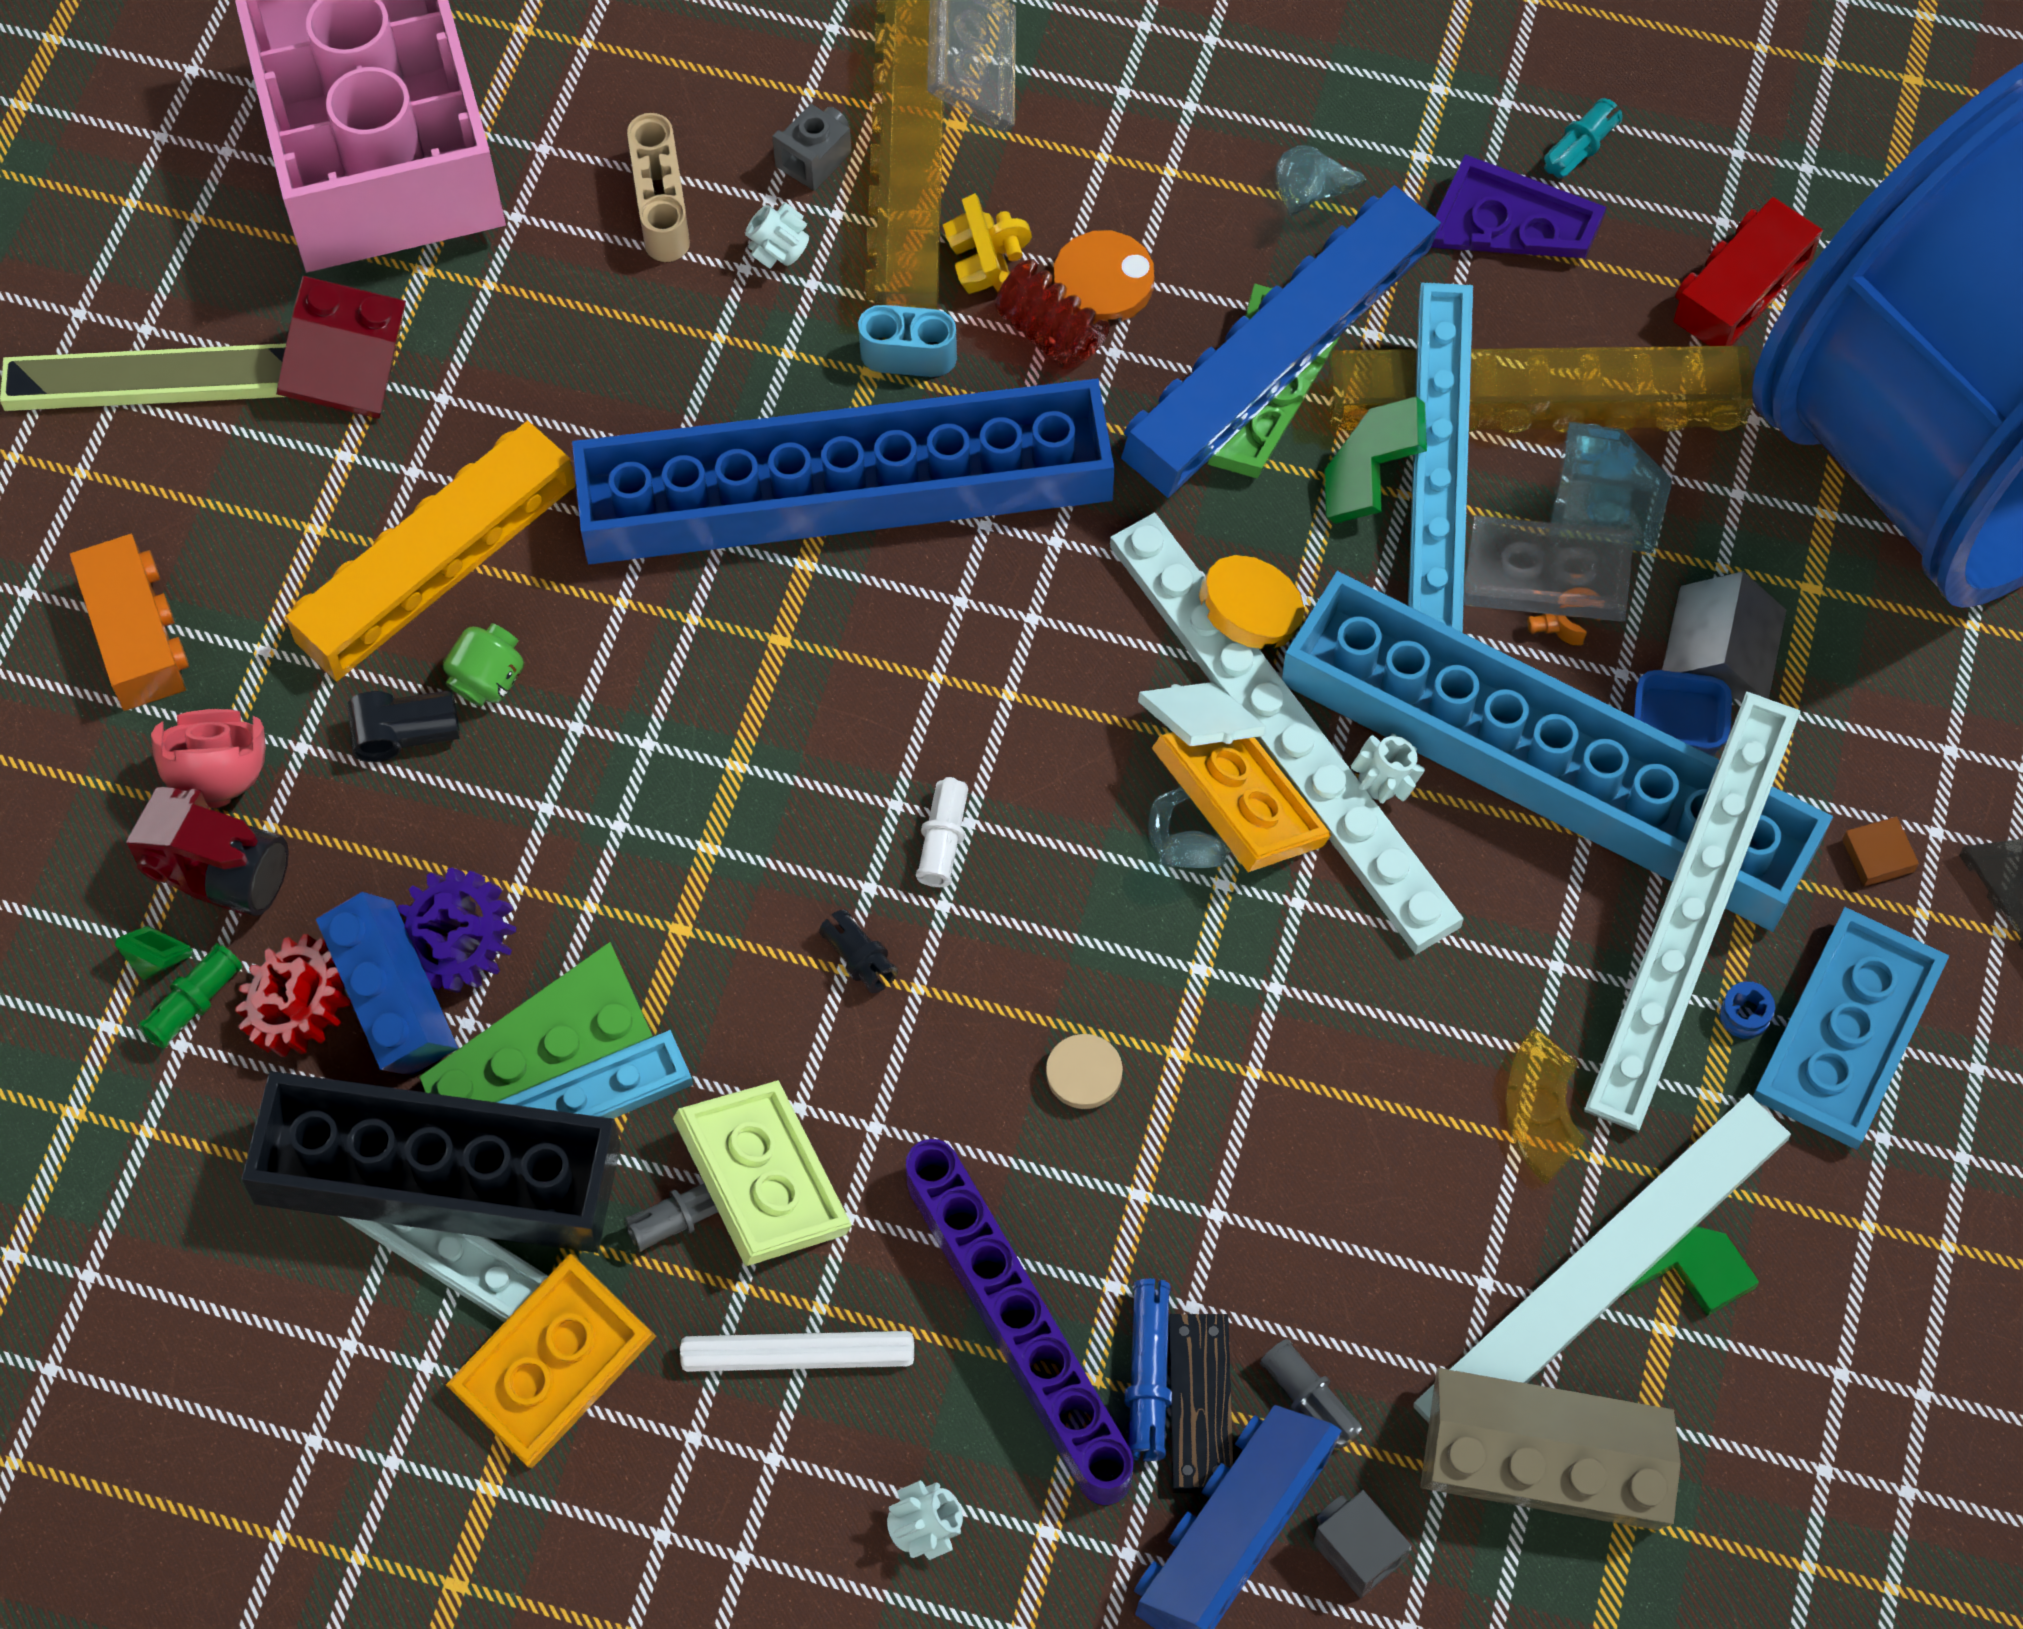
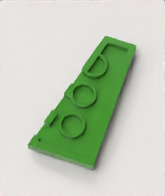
M1254 284L1245 314L1247 318L1251 319L1259 311L1258 307L1261 301L1272 288ZM1341 335L1208 460L1207 465L1258 479Z
M609 942L422 1074L420 1080L426 1093L499 1102L653 1036L611 942Z

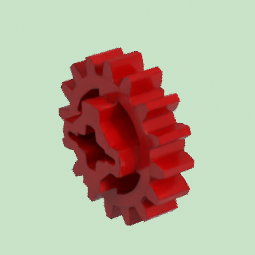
M303 934L298 944L289 937L284 938L282 949L278 953L270 948L264 951L266 962L261 967L258 965L250 966L249 971L255 976L252 983H246L239 987V991L247 996V1000L235 1007V1012L245 1018L240 1023L239 1028L250 1036L249 1040L269 1053L272 1050L281 1057H286L291 1048L299 1054L306 1053L308 1040L311 1038L320 1044L325 1041L323 1029L327 1024L338 1027L341 1021L335 1015L337 1009L349 1006L351 1002L349 998L342 994L345 986L325 940L320 938L316 941L310 935Z

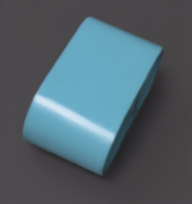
M876 305L868 308L861 314L858 321L861 360L869 369L880 373L939 377L949 373L954 368L957 361L956 324L953 318L946 312L936 309ZM878 338H889L886 340H877ZM938 342L939 344L930 345L927 343Z

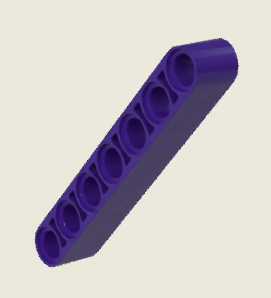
M926 1139L918 1142L910 1149L906 1157L907 1187L910 1196L1082 1493L1090 1501L1100 1505H1111L1119 1502L1127 1495L1132 1483L1134 1459L1129 1446L956 1152L948 1143L939 1139ZM930 1165L939 1166L947 1172L946 1176L941 1180L934 1182L921 1179L918 1173L924 1167ZM957 1213H966L975 1219V1223L964 1230H955L945 1222L950 1216ZM994 1261L1000 1264L1004 1271L996 1278L983 1279L977 1276L974 1269L982 1262ZM1023 1310L1029 1313L1033 1320L1028 1326L1016 1329L1007 1326L1002 1321V1318L1010 1311ZM1049 1359L1057 1362L1062 1367V1371L1054 1378L1042 1379L1031 1371V1367L1037 1361ZM1078 1409L1086 1412L1091 1417L1092 1422L1084 1429L1071 1430L1064 1426L1060 1418L1065 1412ZM1110 1460L1121 1468L1122 1474L1113 1481H1100L1091 1474L1090 1468L1098 1461Z

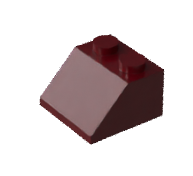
M303 276L291 318L276 395L380 419L401 335L406 301Z

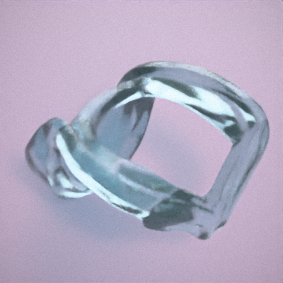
M1298 145L1289 149L1280 157L1276 165V186L1289 216H1294L1300 211L1306 210L1317 200L1348 194L1366 184V180L1361 172L1338 164L1333 159L1326 157L1320 150L1308 145Z
M1180 786L1157 797L1150 810L1148 833L1150 842L1159 857L1161 865L1187 868L1223 867L1231 850L1217 832L1216 837L1200 831H1184L1169 836L1168 828L1174 806L1189 798L1184 789Z

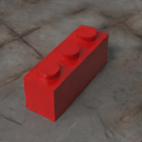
M1772 197L1759 212L1751 209L1738 225L1735 233L1736 236L1729 243L1724 240L1721 241L1713 249L1702 272L1699 275L1693 272L1690 273L1681 283L1675 294V298L1679 303L1673 322L1721 355H1724L1813 260L1823 229L1775 197Z

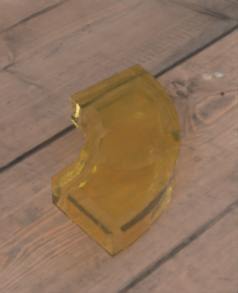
M1534 1027L1518 1049L1510 1070L1506 1088V1114L1509 1129L1519 1153L1535 1175L1547 1185L1584 1146L1586 1138L1573 1124L1566 1104L1567 1084L1575 1073L1578 1063Z

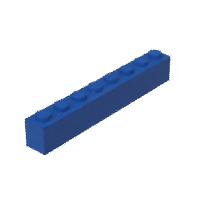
M1395 185L1380 199L1375 195L1370 197L1358 211L1355 217L1356 221L1348 229L1344 225L1339 226L1327 239L1323 247L1324 251L1316 258L1308 255L1294 270L1291 282L1283 289L1279 285L1273 287L1261 301L1258 307L1259 311L1251 319L1243 316L1232 326L1226 335V342L1219 349L1215 350L1213 347H1209L1195 362L1192 368L1193 373L1184 381H1181L1179 378L1173 380L1158 399L1159 404L1150 413L1142 410L1130 421L1124 431V435L1128 438L1121 459L1169 498L1429 252L1441 225L1438 219Z

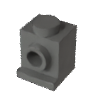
M810 104L783 132L778 130L772 136L775 167L813 191L852 153L849 123L845 116L833 107H827L822 111L813 104Z

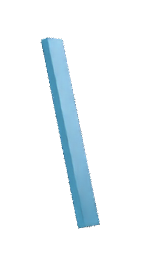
M1421 282L1418 307L1415 397L1417 396L1425 403L1427 451L1413 455L1408 606L1463 633L1473 285Z

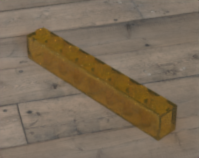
M877 0V14H885V23H876L875 52L876 54H884L883 63H874V93H882V103L872 104V133L881 134L880 144H871V175H879V185H869V216H878L877 227H868L867 256L868 258H876V269H866L865 283L866 300H875L876 305L938 310L947 0Z
M1749 346L1471 349L1469 432L1476 429H1502L1509 433H1519L1527 429H1555L1559 432H1573L1580 428H1606L1614 432L1627 431L1631 428H1659L1664 431H1677L1684 427H1711L1714 430L1725 431L1735 427H1746L1753 406V379ZM1417 349L1331 350L1327 378L1330 431H1346L1351 434L1369 409L1416 397Z

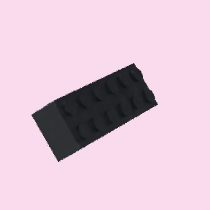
M269 1071L241 1180L254 1205L598 1253L621 1143L615 1119Z

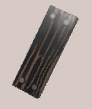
M1169 1314L1170 1390L1172 1391V1405L1170 1406L1173 1493H1202L1207 1482L1221 1463L1230 1469L1233 1466L1228 1314Z

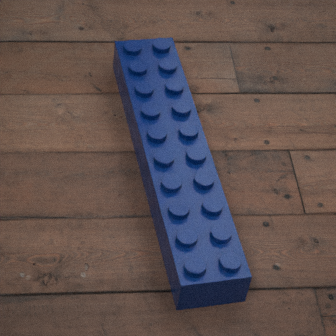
M1098 378L572 441L580 527L588 565L1113 501L1114 463Z

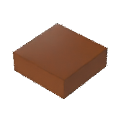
M1897 816L1847 830L1842 838L1864 887L1914 873L1919 865Z

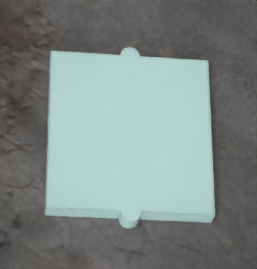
M1214 682L1187 686L1173 684L1171 688L1139 692L1138 702L1188 746L1217 742L1231 744L1233 740L1264 736L1266 726Z

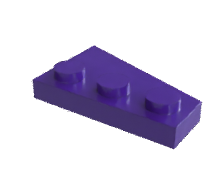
M1465 154L1435 216L1441 222V225L1431 248L1586 259L1605 217L1606 207Z

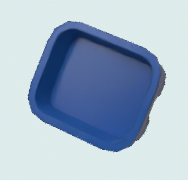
M1664 670L1647 671L1639 678L1636 688L1634 718L1713 757L1727 742L1731 727L1732 695L1731 689L1723 680L1712 676Z

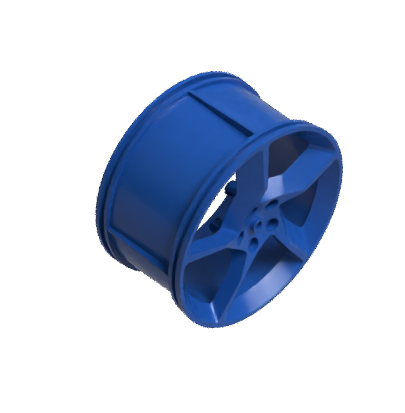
M2023 62L1981 91L1931 133L1880 183L1840 228L1805 274L1784 306L1763 347L1752 385L1753 403L1756 411L1772 427L1778 428L1792 442L1800 445L1821 443L1921 553L1924 574L1938 586L1939 592L1953 606L1960 608L1988 603L2023 586Z

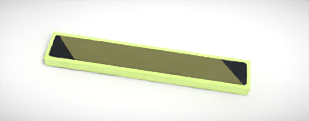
M286 344L3 357L0 402L4 411L284 397L276 395Z

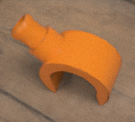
M1576 590L1568 592L1559 600L1556 611L1543 612L1541 616H1529L1527 618L1529 633L1535 634L1536 632L1545 631L1547 634L1555 632L1561 640L1568 644L1583 645L1587 633L1586 630L1570 622L1565 614L1578 610L1600 621L1604 610L1603 603L1597 596L1587 591Z

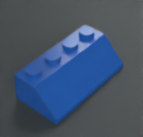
M1277 1405L1273 1406L1264 1421L1254 1415L1235 1443L1237 1447L1243 1450L1231 1469L1221 1463L1204 1487L1202 1494L1208 1497L1209 1501L1198 1517L1187 1512L1170 1536L1168 1543L1176 1548L1164 1566L1153 1561L1135 1587L1134 1592L1142 1597L1138 1603L1135 1615L1154 1629H1215L1328 1463L1342 1430L1332 1423Z

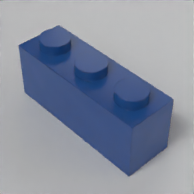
M361 892L316 919L380 1070L412 1076L459 1049L393 900Z

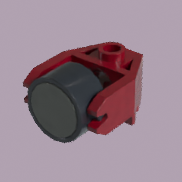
M156 787L126 841L137 864V869L146 877L157 882L167 883L195 899L243 915L259 916L270 908L283 884L288 866L289 849L287 841L283 836L249 826L244 820L209 809L202 792L197 789L183 791L177 788Z

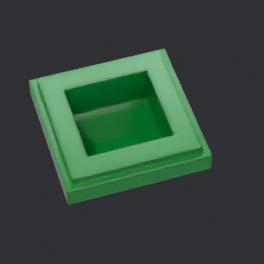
M145 926L122 935L115 942V947L143 981L190 958L193 952L189 945L150 926Z

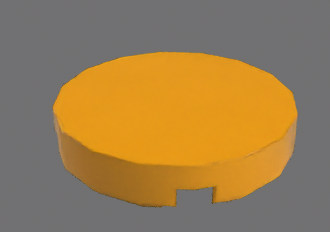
M1233 555L1219 559L1209 568L1202 580L1199 591L1201 605L1205 600V604L1210 610L1207 617L1213 626L1230 640L1250 648L1262 649L1265 644L1275 643L1276 646L1274 648L1285 645L1296 634L1303 621L1305 607L1301 593L1289 577L1275 566L1255 557Z

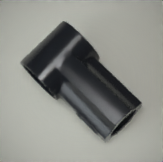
M452 690L396 699L387 692L370 691L352 697L347 704L352 755L360 761L371 763L383 762L396 757L401 752V748L460 739L459 721Z

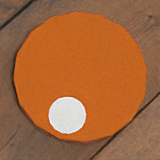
M1113 230L1091 231L1074 237L1060 250L1054 263V288L1057 291V298L1062 307L1073 316L1093 324H1108V320L1120 317L1121 321L1127 320L1140 312L1147 305L1154 290V263L1146 248L1131 236Z

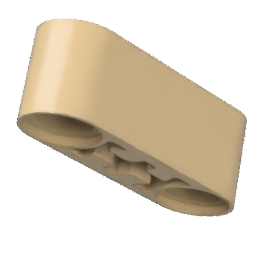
M645 113L634 118L627 129L644 246L648 255L653 259L661 262H671L684 256L690 246L673 128L666 117L657 113ZM662 179L665 194L655 196L652 180Z

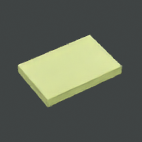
M779 1080L677 1110L673 1120L745 1267L845 1236L848 1233L852 1224Z

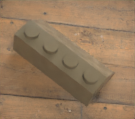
M1443 1368L1436 1369L1421 1489L1652 1530H1660L1674 1524L1681 1466L1674 1409Z

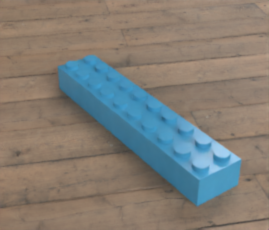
M1336 571L1285 653L1282 680L1288 688L1385 737L1391 736L1392 733L1396 734L1397 737H1401L1411 743L1412 746H1415L1418 754L1673 882L1719 764V759L1339 571ZM1772 786L1725 908L1774 932L1816 854L1833 816Z

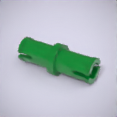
M216 943L211 948L212 950L185 978L178 976L169 985L171 992L144 1020L137 1024L140 1031L153 1044L165 1049L169 1042L196 1014L203 1016L211 1008L210 999L235 973H238L243 968L239 959L226 947Z

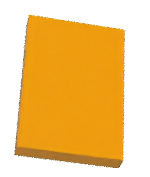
M1174 732L1160 735L1153 745V751L1247 872L1322 848L1331 837L1329 830L1255 737L1233 740L1231 744L1217 742L1188 746Z
M569 1254L452 1377L446 1386L527 1467L533 1468L654 1340L656 1335L575 1256Z

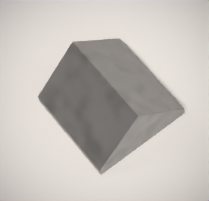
M1744 571L1683 585L1680 587L1662 670L1712 676L1721 679L1731 689L1733 699L1743 701L1746 691L1769 699L1786 609Z

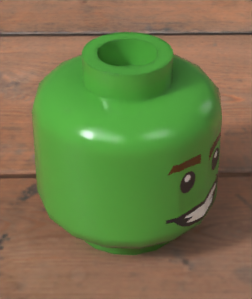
M494 623L490 624L487 631L474 626L466 628L443 661V669L449 677L445 684L455 693L479 707H482L485 701L490 703L502 701L524 668L522 656L514 649L519 640Z

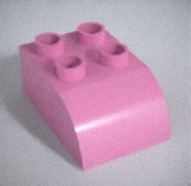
M235 0L283 201L306 273L506 226L490 150L448 0Z

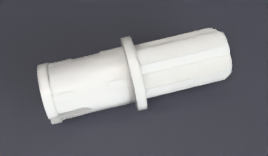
M946 777L944 780L936 783L929 821L923 823L921 828V834L925 837L916 877L919 882L931 887H947L951 884V873L957 844L964 841L965 831L961 828L968 786L965 782L958 781L953 777Z

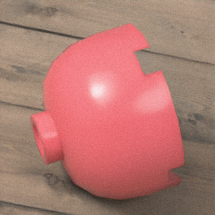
M205 709L177 715V726L164 731V724L161 722L155 726L151 733L155 764L160 778L168 788H177L183 791H189L190 789L200 790L208 808L225 806L230 803L231 798L237 797L255 784L265 763L264 726L261 720L253 716V725L242 722L240 711Z

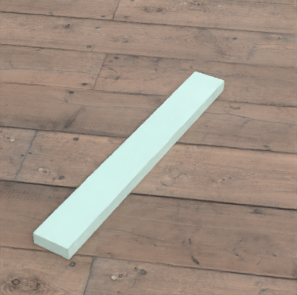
M1746 691L1584 1112L1639 1133L1797 723L1800 710Z
M1748 1093L1450 1370L1528 1383L1789 1140L1791 1133ZM1434 1384L1414 1402L1413 1406L1428 1423Z

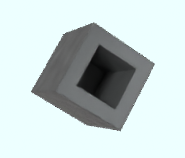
M1364 1490L1350 1501L1343 1495L1338 1497L1316 1518L1320 1526L1316 1530L1313 1544L1360 1599L1398 1569L1408 1558L1412 1545Z

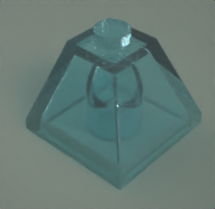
M1569 422L1560 459L1548 537L1653 553L1670 494L1672 478L1622 429L1602 427L1596 424Z

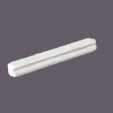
M909 1331L686 1336L682 1338L680 1344V1363L682 1369L687 1372L910 1366L914 1361V1337Z

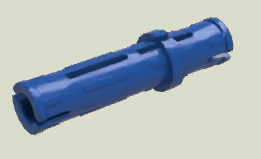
M1151 1278L1137 1280L1133 1284L1134 1310L1131 1386L1125 1390L1124 1396L1125 1405L1130 1407L1129 1448L1135 1460H1138L1140 1452L1144 1451L1143 1461H1157L1165 1458L1166 1409L1172 1405V1391L1166 1388L1169 1294L1171 1292V1285L1164 1280H1160L1158 1282V1289H1154L1155 1279Z

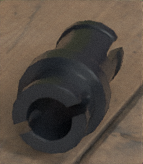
M843 909L831 914L839 923L838 925L844 933L840 934L832 923L826 919L819 929L822 938L826 939L847 963L845 967L846 972L853 980L862 981L866 985L867 990L872 994L884 990L885 986L880 982L877 975L882 974L888 983L891 984L898 974V968L887 959L888 950L881 942L872 941L851 918V914L847 910Z

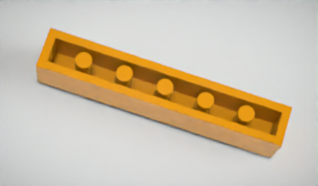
M528 420L515 431H509L502 435L495 443L493 449L475 463H469L461 468L452 482L436 495L424 498L416 506L414 512L395 528L383 531L376 538L374 544L358 558L342 564L334 573L333 578L316 592L300 598L293 606L291 612L285 616L294 642L336 682L339 681L572 490L576 483L570 457Z

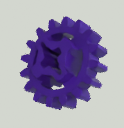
M448 868L445 879L431 872L427 874L429 888L423 890L412 885L409 891L415 901L412 906L398 905V912L406 916L405 928L431 987L440 989L443 985L444 989L461 992L464 981L466 984L478 988L482 986L481 971L485 970L495 975L499 973L500 969L494 961L496 955H510L512 952L507 945L502 943L503 936L516 933L515 926L503 922V917L513 910L512 904L503 900H497L502 889L491 882L485 883V876L473 871H469L465 876V873L458 869ZM470 896L480 906L483 913L482 917L476 914V903L470 901ZM462 923L464 925H467L468 927H460V925ZM441 933H448V936H444ZM425 943H429L433 947L432 957Z

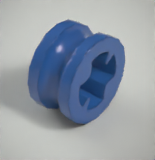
M1740 982L1733 985L1726 993L1719 1011L1720 1021L1724 1028L1733 1036L1742 1039H1753L1760 1036L1768 1028L1775 1012V1001L1770 991L1761 984ZM1746 1001L1752 1002L1757 1006L1754 1014L1749 1016L1748 1020L1741 1018L1737 1014L1740 1006L1742 1007Z

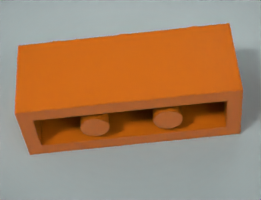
M131 533L70 553L111 686L123 711L186 691L180 670L189 668V663L179 637L169 639L166 626L175 624L165 594L162 593L155 596L151 583L161 579L151 551L147 550L140 553Z

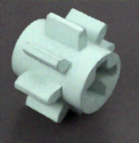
M786 202L781 205L778 211L769 205L763 206L750 220L745 235L752 240L748 245V248L752 250L751 256L769 269L775 264L776 260L785 266L794 263L801 256L809 241V235L802 231L807 226V223L802 220L804 216Z
M1393 733L1381 742L1373 735L1370 736L1351 765V769L1360 773L1358 779L1361 784L1358 788L1366 790L1373 799L1379 800L1380 803H1384L1394 795L1400 800L1405 801L1425 771L1424 767L1416 764L1417 748Z
M920 1480L899 1489L897 1492L900 1502L889 1506L890 1512L887 1518L888 1531L895 1545L901 1550L909 1552L912 1558L925 1554L929 1560L953 1550L950 1538L961 1534L960 1528L963 1522V1514L957 1498L949 1490L940 1488V1484L937 1482L925 1487Z

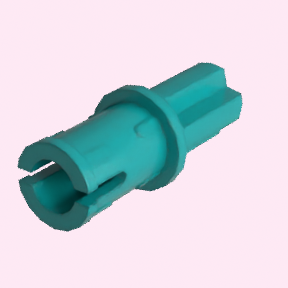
M1601 98L1579 121H1572L1565 128V136L1544 156L1546 162L1544 165L1545 171L1548 174H1554L1558 179L1565 178L1585 157L1596 154L1600 148V141L1622 122L1621 110L1616 111L1609 119L1606 118L1617 104L1610 99Z

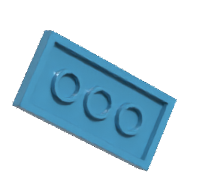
M1844 907L1752 1097L1757 1102L1858 1150L1949 955Z

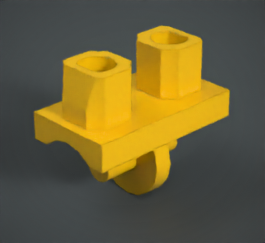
M976 193L963 198L962 202L966 213L943 224L946 238L956 255L976 247L978 252L976 255L955 263L960 283L968 294L987 289L991 286H994L1001 297L1014 292L1015 289L1004 254H1007L1010 261H1017L1022 258L1021 249L1032 238L1029 224L1022 219H1012L1007 211L998 213L996 215L997 224H994L990 213L983 212Z

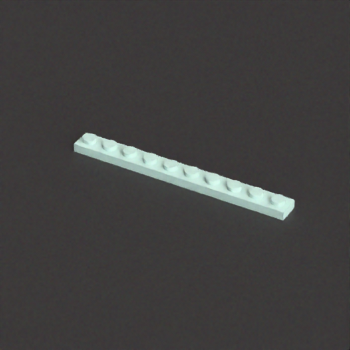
M1154 512L1111 536L1110 548L1208 679L1266 726L1264 736L1255 737L1256 740L1331 833L1329 838L1331 843L1415 955L1461 928L1464 918L1369 793L1358 788L1361 784L1259 648H1250L1230 640L1213 626L1207 617L1210 610L1207 608L1205 600L1201 605L1199 591L1204 576L1157 514Z

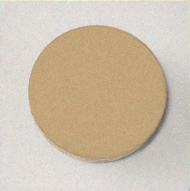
M1078 1034L1062 1040L1054 1047L1047 1061L1046 1076L1052 1093L1061 1102L1074 1108L1090 1109L1105 1104L1117 1093L1122 1081L1123 1067L1117 1050L1108 1041L1095 1035Z

